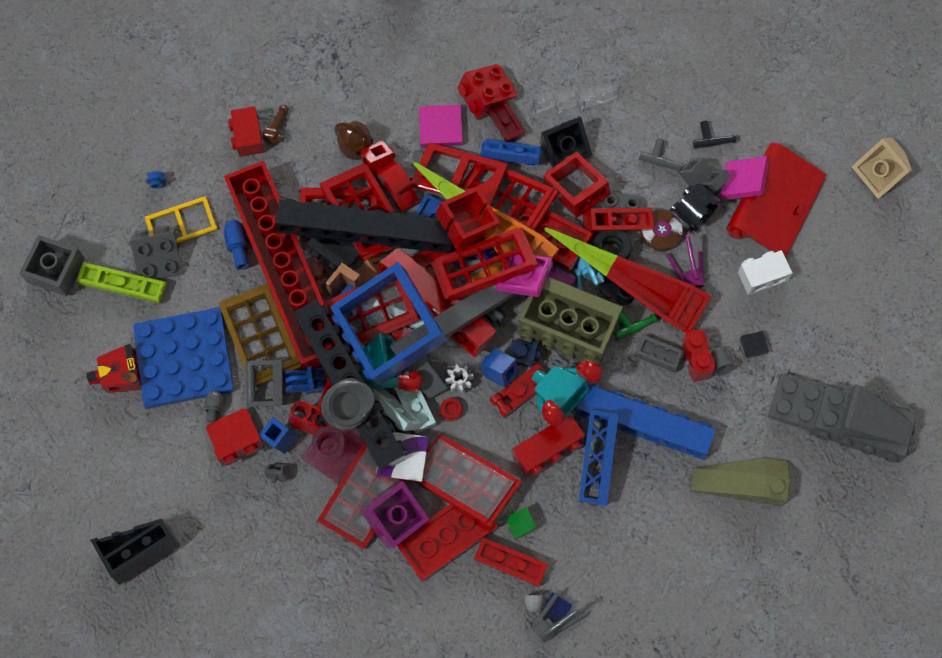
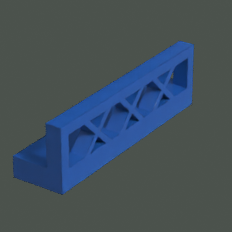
M590 410L579 502L607 506L619 413ZM594 415L608 417L607 427L600 432L593 425ZM593 429L597 433L594 437H592ZM606 431V436L604 439L601 434ZM599 436L604 442V449L596 455L590 446L591 441ZM591 452L594 457L589 460V454ZM601 454H603L602 462L598 458ZM596 459L602 467L601 472L593 478L587 469L588 464ZM588 475L591 480L586 483V477ZM598 477H600L599 485L595 481ZM592 482L599 489L597 499L584 497L585 487Z

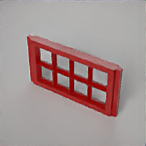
M366 163L319 183L330 205L336 204L341 207L348 202L356 200L359 207L363 210L373 211L383 207L386 213H395ZM365 177L370 188L356 194L350 182ZM347 185L353 196L338 202L332 191ZM374 192L379 203L365 209L359 197ZM352 242L364 262L395 248L380 245H371L365 248L363 243Z
M474 164L459 188L467 189L473 188L474 185H481L482 183L477 181L486 169L494 173L496 169ZM507 169L504 177L512 180L505 193L498 190L497 194L502 197L495 206V209L499 210L506 198L517 202L518 204L509 217L535 231L559 192L548 185ZM516 182L528 187L521 199L509 195ZM532 189L544 193L537 206L525 202ZM522 205L534 210L527 222L514 218Z
M522 228L512 229L436 258L435 261L431 262L446 302L449 300L454 301L539 267ZM514 240L517 249L503 253L500 245ZM496 247L499 256L485 260L482 252ZM478 254L480 263L467 267L464 259ZM520 254L523 263L510 268L506 259ZM459 261L462 270L449 274L446 265ZM501 261L505 270L491 275L488 266ZM483 268L486 277L473 282L470 273ZM465 275L468 284L454 289L451 280Z

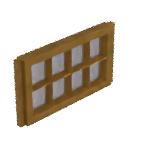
M267 283L218 302L245 373L246 361L282 360L283 371L302 368ZM255 366V387L273 380V366Z

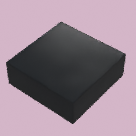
M763 331L740 337L746 359L768 354L769 349Z

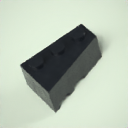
M163 519L134 526L133 529L121 533L117 531L111 533V536L90 539L110 577L119 585L180 547L170 527Z

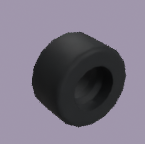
M601 231L595 236L592 246L603 250L604 245L615 244L620 248V252L616 255L629 260L632 243L628 234L624 231Z

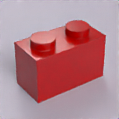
M256 107L230 110L232 119H228L230 132L234 131V137L231 138L233 150H237L239 157L264 153Z

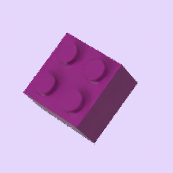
M403 481L393 483L359 509L385 548H394L430 520Z

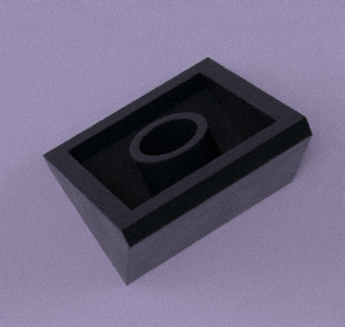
M581 116L541 132L540 146L552 168L575 152H578L584 159L592 156Z

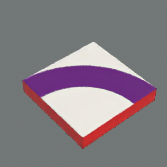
M394 432L393 435L396 441L401 440L407 450L404 453L405 461L383 473L377 467L376 477L422 483L429 437ZM382 439L380 448L388 447L390 441Z

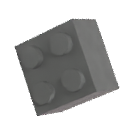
M38 235L19 274L29 284L67 296L85 258L78 248Z

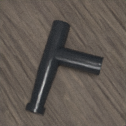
M708 121L700 122L703 139L693 140V147L696 149L731 142L736 143L737 139L735 134L712 138Z

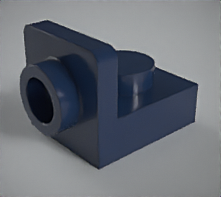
M512 339L508 355L516 359L517 365L532 368L535 361L539 362L542 349L538 348V341L534 340L532 344Z

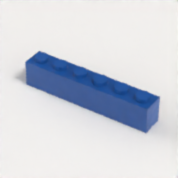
M597 384L588 385L590 391L577 405L575 415L589 419L590 410L619 413L617 430L705 460L716 430L705 422L696 423L690 421L685 415H673L667 413L668 411L662 407L655 406L653 408L647 406L642 400H630L625 398L622 393L605 391ZM594 415L595 422L607 426L608 417Z

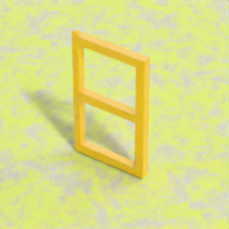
M206 196L145 216L150 232L154 231L151 223L152 220L175 213L183 235L176 238V244L218 230ZM204 203L211 227L187 235L179 211Z

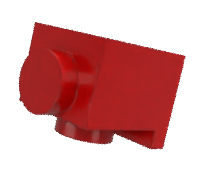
M383 140L360 150L362 164L366 163L374 177H376V170L395 159L393 149L388 147Z

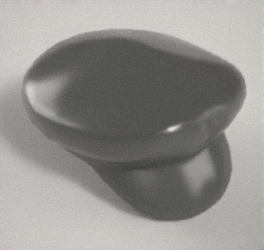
M343 379L329 388L323 396L321 402L322 415L326 422L335 429H354L365 421L371 413L375 401L374 393L368 385L357 379Z

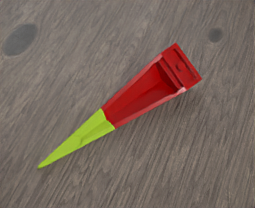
M544 228L547 233L665 322L684 333L693 330L711 298L709 294L691 284L634 263L550 228Z

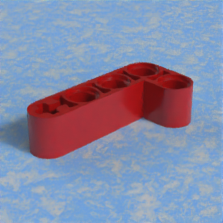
M351 354L349 357L354 363L356 362V359L353 356V354ZM339 361L335 364L334 368L341 369L342 364L346 363ZM329 378L317 406L303 401L293 404L288 416L291 426L318 437L325 436L329 432L331 426L326 422L321 412L323 396L332 387ZM295 412H302L305 417L299 418L295 415ZM322 420L326 423V426H319L316 421Z

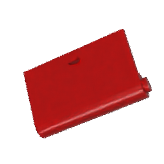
M770 143L763 155L769 159L763 195L741 198L726 230L729 232V236L734 239L746 238L748 236L768 250L774 251V253L782 250L786 258L827 174L783 145Z

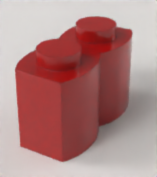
M702 329L686 332L682 341L683 355L689 361L688 372L694 382L710 379L715 368L714 358L707 350L708 339Z

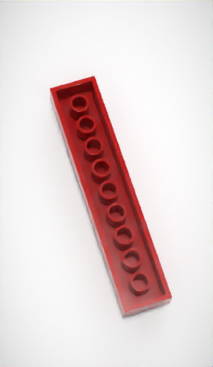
M264 161L225 175V181L302 369L306 370L309 366L311 368L319 367L321 364L293 312L315 300H318L321 306L324 305V302L296 235L276 233V218L280 197ZM328 317V319H329V321H330V323H331V325H332V324H333V323H332V320H331L330 317ZM318 323L314 326L313 329L315 331H320L325 327V325L322 323ZM328 342L324 345V349L331 350L336 344Z

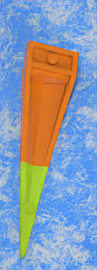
M413 162L414 166L446 199L466 192L422 165ZM487 204V206L485 207L483 213L480 215L481 217H482V215L484 214L486 208H487V207H490V205ZM491 206L501 223L495 233L484 238L485 240L515 228H522L534 256L553 259L560 250L539 233ZM514 240L500 245L503 253L517 249Z

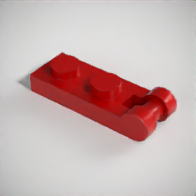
M539 363L535 364L506 388L490 398L489 401L493 406L499 408V413L503 418L510 415L536 395L534 389L538 384L532 380L534 373L537 370H542L547 374ZM507 397L511 401L508 405L503 401Z

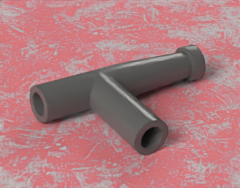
M658 138L656 140L652 154L641 151L639 160L680 171L682 163L678 164L660 157L665 142L663 139Z

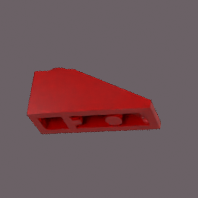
M652 208L589 209L582 214L583 228L592 232L593 236L601 231L622 230L625 233L654 230Z

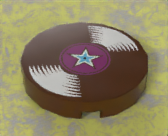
M654 210V230L640 231L641 239L646 246H650L655 251L663 252L674 249L682 239L683 225L674 219L672 213L668 210Z

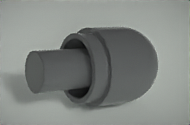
M211 391L206 396L204 408L208 412V422L216 421L217 414H220L223 409L224 397L218 391Z

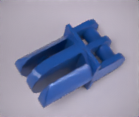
M309 366L306 370L283 371V378H286L284 379L285 393L305 392L308 395L309 393L323 392L325 387L323 386L325 379L321 375L323 369L311 368Z

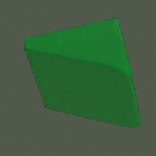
M527 507L505 518L514 539L536 531V525Z

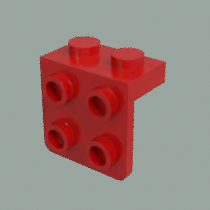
M498 64L465 72L457 87L459 94L464 98L469 110L477 120L485 117L491 105L515 99L518 94Z
M245 408L206 426L207 433L215 449L214 453L222 466L231 465L240 458L253 455L264 448L253 420Z

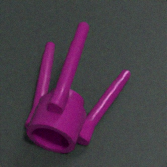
M686 235L692 270L687 271L684 277L670 253H667V257L680 281L701 289L705 286L704 283L706 282L704 278L702 252H698V271L690 236Z

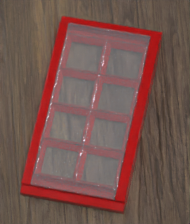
M439 434L427 450L422 483L416 484L491 528L522 482L494 464Z
M381 441L378 442V447H381ZM365 443L317 520L318 523L364 550L375 532L359 509L393 483L402 482V480L376 477L377 465Z

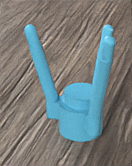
M581 257L576 262L577 268L574 269L577 289L582 290L581 275L584 278L591 277L594 284L598 285L596 273L600 281L604 282L602 273Z

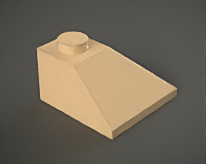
M882 138L852 166L854 171L878 199L912 171L906 153L893 138Z

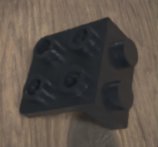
M312 237L307 243L310 250L309 254L317 260L323 259L327 262L326 266L334 272L341 263L350 267L359 256L352 242L323 238L315 240Z

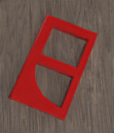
M428 142L419 164L428 169L435 153L459 159L460 162L451 180V183L457 187H460L470 163L496 169L486 182L478 186L488 201V205H493L508 169L507 163ZM416 169L411 186L442 195ZM467 188V189H463V190H464V191H468V190L473 189V188Z

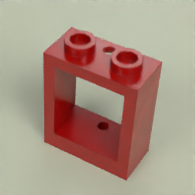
M578 152L566 157L561 163L543 174L545 185L559 192L556 198L576 218L611 195L609 182ZM579 168L594 184L575 197H572L558 182Z

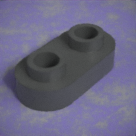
M610 192L611 195L599 204L600 208H643V202L638 196ZM608 200H613L614 203H613V204H609L607 201H608ZM629 203H634L636 206L631 207Z

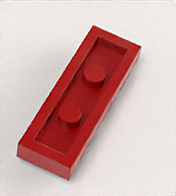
M484 537L474 557V560L537 587L540 586L548 566L547 563Z

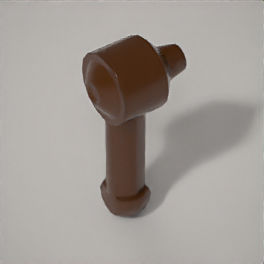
M286 105L279 107V111L271 126H267L263 131V141L271 144L283 142L284 136L280 134L278 129L288 113L289 108Z

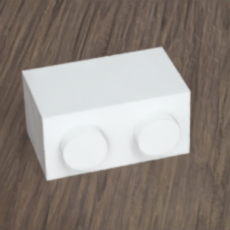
M781 250L775 253L774 251L767 252L761 258L755 260L754 258H749L743 261L738 275L747 294L751 295L788 282L792 271Z

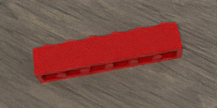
M399 247L380 261L378 275L397 262L407 270L434 317L461 301L459 298L446 302L438 280ZM396 285L392 286L397 292H399ZM480 317L450 337L476 358L493 342L497 331L490 323Z

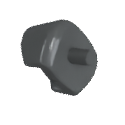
M268 464L265 469V476L268 479H272V483L275 484L277 480H288L289 467L283 464Z

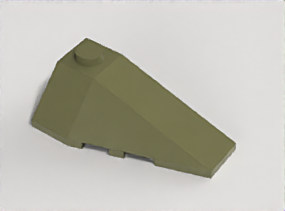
M758 458L693 468L690 491L782 507L788 498L790 479L788 463L782 460Z

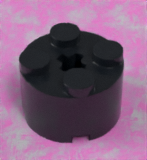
M697 183L694 186L690 185L683 192L684 198L681 202H676L669 210L672 213V217L691 233H695L699 229L696 226L699 223L705 224L718 208L717 204L721 203V200L701 183Z

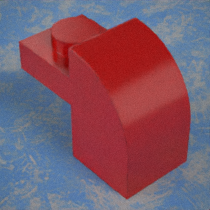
M391 161L375 171L384 190L391 194L399 211L402 212L419 201L411 186L410 178L397 162Z

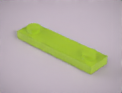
M83 262L76 280L78 285L161 304L167 286L165 281Z

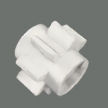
M456 364L453 371L447 370V374L451 378H447L445 381L446 384H452L451 392L456 389L460 390V393L463 394V389L466 387L471 389V383L468 380L473 379V374H467V366L459 368L458 364ZM461 376L463 377V380L460 379V380H458V382L455 381V377L458 378V379H459Z

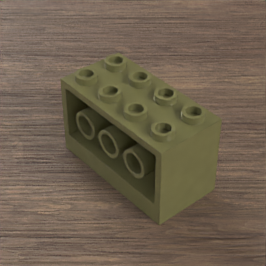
M547 277L540 296L528 297L518 319L517 335L526 342L538 341L540 346L546 350L561 352V355L565 358H575L582 362L590 360L600 366L618 326L623 307Z

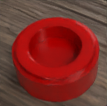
M447 398L441 403L440 413L446 421L453 422L462 416L463 407L459 400Z

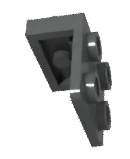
M164 225L148 232V229H142L132 235L130 244L138 275L160 279L182 273V265L176 244L177 232L175 227L170 228L169 225Z

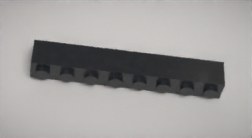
M279 199L276 233L445 254L451 253L453 244L447 235L449 229L444 230L438 219L428 218L424 215L410 216L400 212L386 213L382 210L369 211L359 207L345 208L336 204L321 205L316 202L305 203L297 202L294 199Z

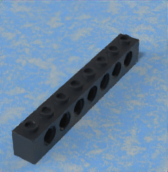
M315 300L294 311V316L332 386L346 378H354L363 382L360 376L363 372L358 362L353 363L349 356L352 352L347 343H341L339 339L341 332L336 323L331 325L328 319L331 315L326 305L321 306L319 301ZM318 323H322L325 325V327L320 331H315L313 329L314 326ZM328 342L336 344L331 350L324 349V345ZM339 361L346 363L343 369H336L334 366ZM368 381L363 382V383H365L366 385H368V386L371 388V390L373 391V389H372V387L370 386V384H369ZM379 400L374 402L369 416L356 429L379 471L383 473L405 461L404 453L407 450L401 440L396 441L393 435L396 431L391 421H385L382 413L385 411ZM371 419L379 421L378 426L375 428H369L366 424ZM381 439H388L390 441L389 446L386 448H380L377 444Z

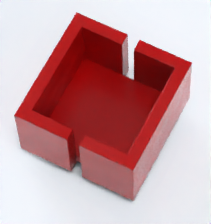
M478 186L441 202L435 213L444 230L449 229L447 235L457 251L493 235L501 223L491 206L486 208L482 217L480 216L488 201Z

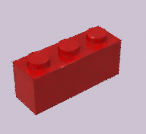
M569 413L561 424L557 426L550 425L512 448V455L526 477L530 474L535 476L545 469L544 466L552 462V464L560 461L564 457V453L569 450L574 452L581 448L585 434Z

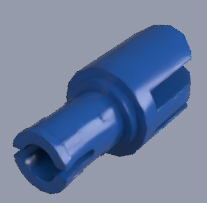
M230 220L224 229L226 248L233 254L235 268L237 270L246 269L249 267V262L245 252L248 247L245 230L239 221Z

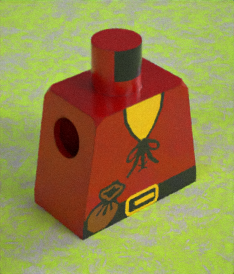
M131 344L124 345L97 357L98 370L86 373L89 385L101 383L102 388L107 393L142 390L137 355Z

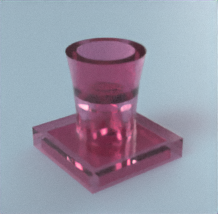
M327 426L319 429L314 434L311 444L302 454L301 459L338 485L361 449L362 444L342 430Z

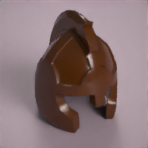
M358 121L343 122L335 125L334 131L341 153L349 159L362 160L360 150L371 146L373 143L369 129Z

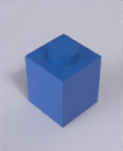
M494 349L489 355L485 356L481 362L484 377L504 388L519 374L516 359L497 349Z
M274 417L270 419L259 434L262 439L284 454L299 437V435Z

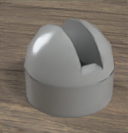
M542 595L524 596L525 606L528 611L534 613L542 609Z

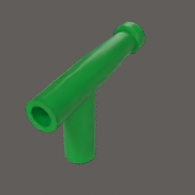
M622 308L619 321L623 329L615 332L614 335L619 341L651 323L657 322V318L652 314L648 318L631 324Z

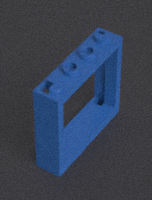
M399 262L331 306L334 313L332 316L334 322L338 327H342L344 330L342 334L344 340L348 345L353 346V356L358 363L362 362L365 368L362 370L363 374L369 382L372 380L379 386L448 341L407 270ZM398 279L430 334L375 369L345 314Z

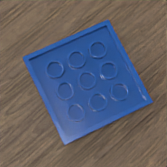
M220 307L133 324L145 409L205 398L211 391H218L221 394L234 392L223 314Z

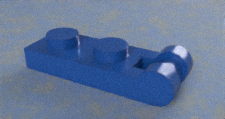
M486 139L482 142L481 157L503 160L505 162H519L526 165H539L541 147L491 139Z

